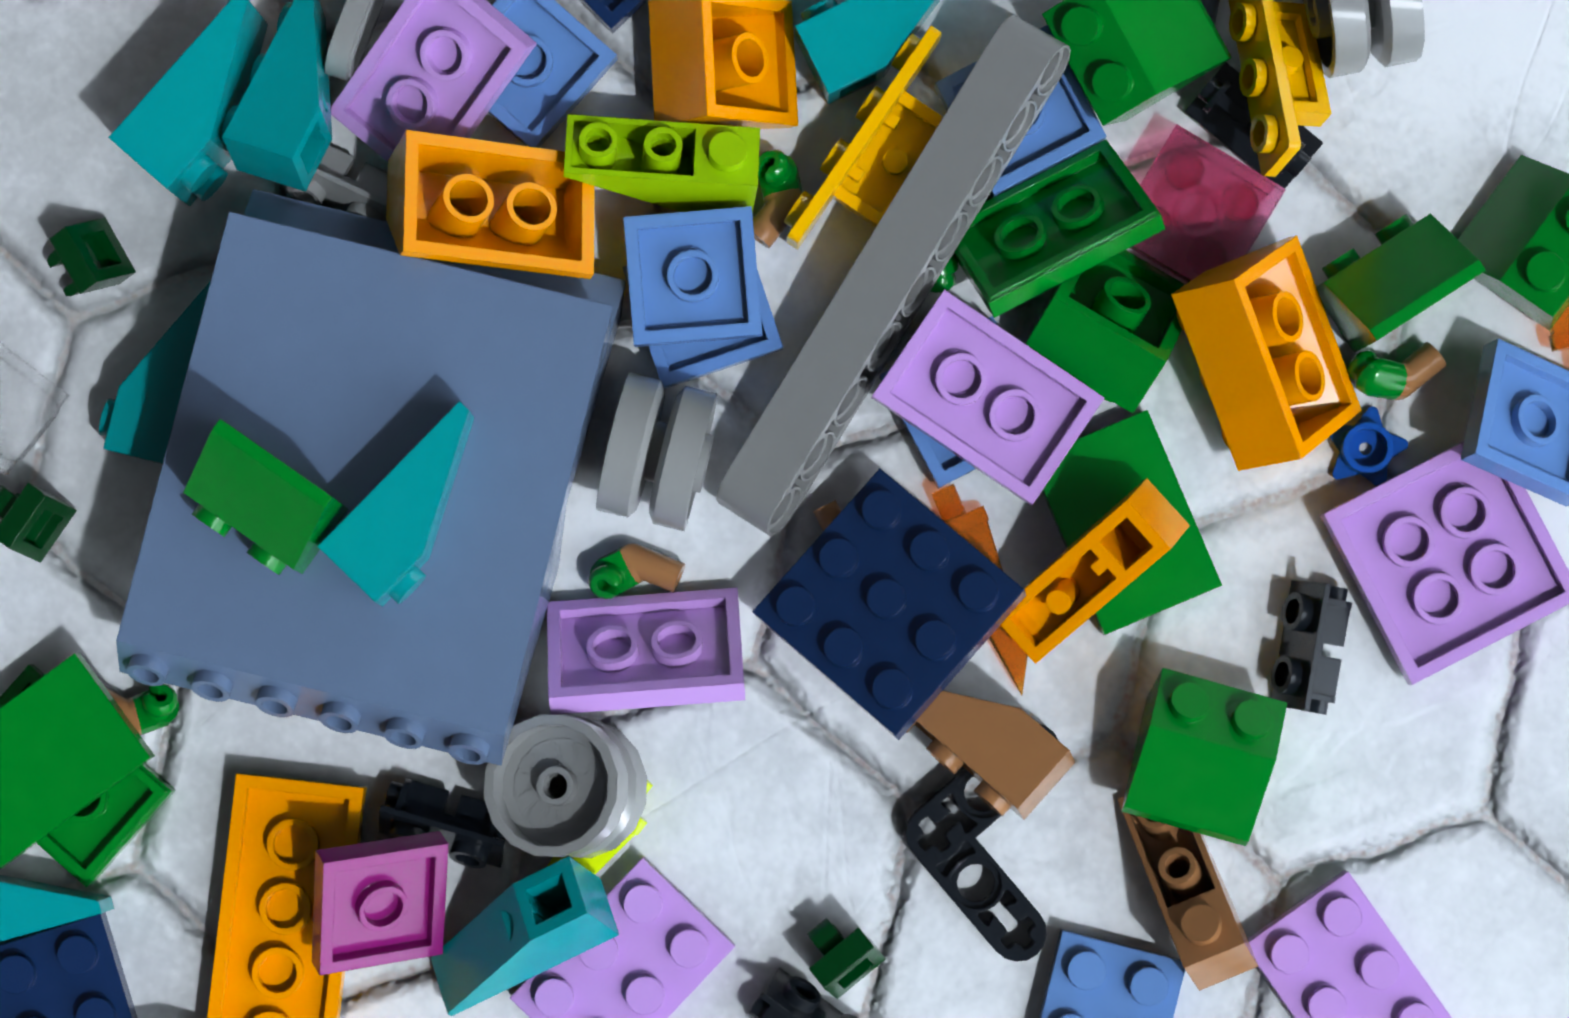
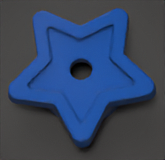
M1374 406L1369 407L1355 425H1343L1329 436L1339 451L1332 475L1336 480L1361 474L1373 485L1377 486L1387 481L1388 463L1392 458L1408 448V442L1403 438L1390 434L1382 425L1378 409ZM1362 443L1369 444L1371 448L1369 454L1363 455L1359 451Z

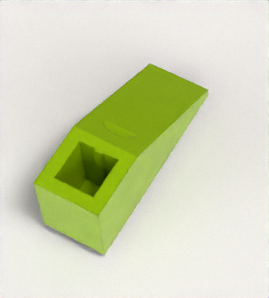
M567 114L563 177L679 212L752 206L753 214L758 188L760 128Z

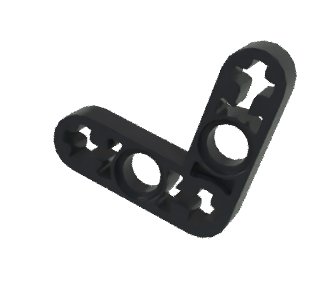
M1041 725L1045 730H1047L1051 735H1053L1058 740V738L1052 730H1050L1045 725ZM964 769L914 811L908 819L905 828L906 842L912 853L997 953L1005 959L1015 962L1026 961L1036 956L1044 947L1047 937L1046 924L1040 913L976 839L978 835L1001 817V815L992 808L979 811L968 805L964 790L967 782L974 776ZM953 794L960 811L974 820L975 824L964 832L963 826L958 820L945 832V836L950 842L946 848L939 850L935 845L931 844L923 849L917 842L924 834L919 826L920 822L927 817L935 823L943 820L951 811L941 805V803L949 795ZM973 864L987 867L994 879L991 893L986 898L978 901L964 898L957 886L960 872L965 867ZM1006 890H1009L1015 898L1013 901L1003 905L1008 912L1018 921L1024 920L1028 916L1033 922L1027 930L1032 941L1023 948L1017 942H1012L1007 947L1001 942L1000 939L1005 936L1007 931L994 914H992L987 924H984L978 917L979 913L994 907Z

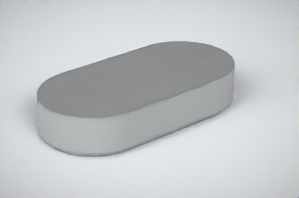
M346 0L329 44L325 62L326 75L345 81L351 79L363 60L385 0Z

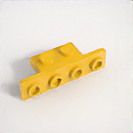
M1228 0L1231 12L1229 32L1231 38L1236 41L1241 65L1239 84L1242 94L1247 97L1252 123L1250 129L1251 147L1258 155L1261 175L1276 177L1300 150L1301 140L1298 125L1321 127L1332 114L1317 39L1313 37L1310 31L1305 4L1276 2L1273 0Z
M932 25L922 39L913 33L908 37L891 64L899 70V73L886 91L877 85L874 87L855 118L864 123L850 144L840 138L822 163L819 170L828 176L817 193L813 196L804 191L787 214L784 223L792 228L787 235V243L796 250L802 245L832 199L876 228L933 135L943 116L906 92L940 42L942 32Z

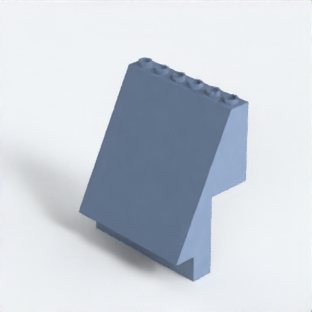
M253 189L244 215L229 211L116 639L119 672L126 673L132 679L145 685L160 686L166 683L191 689L198 696L210 701L223 702L231 699L256 705L264 713L275 717L296 715L317 720L327 728L340 733L361 731L382 736L393 745L401 748L417 749L422 746L447 752L454 759L466 764L480 765L487 762L502 766L559 569L566 504L620 323L626 280L599 273H594L591 279L400 256L386 221ZM459 401L474 416L471 431L430 558L420 568L427 576L420 586L401 604H397L392 598L383 607L375 603L321 550H319L303 574L289 566H286L280 575L276 574L246 553L253 541L232 527L227 535L223 537L194 517L192 513L199 503L183 493L213 427L221 419L347 507L348 511L338 523L339 525Z

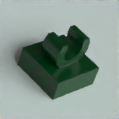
M106 217L65 226L49 238L55 248L47 259L49 267L64 265L73 281L63 289L66 296H74L119 285L136 273Z
M29 482L20 494H14L5 486L0 485V517L3 518L0 522V542L7 548L41 563L77 510L59 497Z
M825 918L807 933L811 941L824 955L809 970L823 988L836 999H839L886 960L873 941L859 927L845 938L836 926L832 925Z

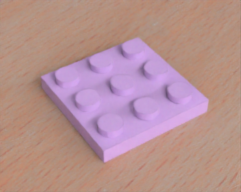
M1464 441L1320 515L1408 685H1413L1569 604V570L1527 490L1462 461L1461 455Z

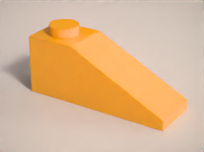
M1146 478L1023 588L1025 589L1026 597L1003 621L1001 627L1036 664L1166 554L1189 528V523Z

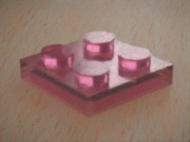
M1176 124L1140 183L1142 189L1161 213L1165 230L1130 247V249L1188 283L1207 270L1248 254L1286 189Z

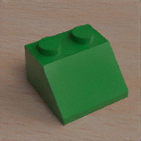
M1063 0L1042 13L1054 37L1070 46L1071 53L1068 63L1103 126L1127 121L1232 58L1201 0Z
M1520 155L1458 240L1481 261L1486 269L1485 272L1474 279L1549 331L1569 306V173Z
M1431 213L1415 224L1408 214H1405L1374 234L1381 245L1360 258L1356 250L1352 248L1322 268L1328 280L1316 287L1320 299L1354 353L1378 341L1486 271L1481 261Z
M1124 250L1059 284L1029 336L1026 345L1104 397V400L1113 402L1134 413L1167 362L1182 331L1171 294L1185 284Z
M221 419L213 427L183 491L184 494L199 503L192 513L194 517L223 537L227 535L232 527L253 541L246 553L278 575L282 573L286 566L303 574L320 549L317 546L336 528L348 511V508Z
M1162 668L1146 698L1121 812L1246 846L1276 762L1287 702Z

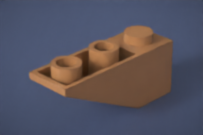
M942 691L906 732L908 733L915 725L932 740L926 750L940 764L954 775L963 767L974 776L980 784L973 791L1001 816L1009 809H1012L1025 820L1075 764L1070 750L1021 708Z
M1125 796L1117 799L1121 810ZM1123 812L1182 965L1198 990H1203L1259 967L1203 834Z

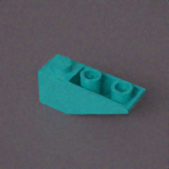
M293 0V2L289 1L284 5L278 18L277 33L267 52L258 55L254 61L250 73V84L239 105L232 106L228 111L222 128V138L236 170L305 192L332 141L329 75L325 74L327 56L326 18L319 0Z
M823 0L804 10L800 14L803 22L795 25L794 38L827 104L884 78L891 69V64L905 41L912 33L915 35L940 0H846L840 4H837L836 0Z
M570 856L511 884L443 946V954L431 957L447 1014L454 1016L618 936L619 932L602 881L598 876Z

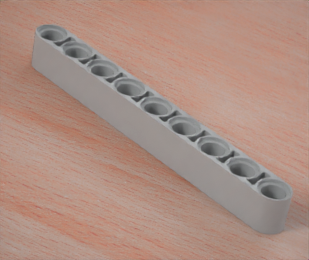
M1014 15L1008 17L998 27L724 475L716 498L720 505L769 536L776 535L787 525L1061 79L1070 59L1071 49L1069 45Z

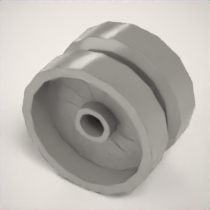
M1303 0L1310 31L1313 37L1317 39L1323 73L1328 78L1361 72L1367 64L1370 52L1384 67L1415 62L1422 57L1425 42L1422 0Z
M629 372L620 396L607 445L597 493L596 510L628 518L637 510L645 483L649 481L653 482L649 504V515L652 523L685 531L696 492H701L714 440V435L710 434L718 393L685 386L677 394L669 421L666 423L661 421L665 400V389L662 381Z
M540 714L520 722L512 728L502 766L488 763L485 768L484 800L492 824L510 845L533 856L593 858L616 849L636 829L646 805L647 775L638 750L620 730L594 719L570 715Z

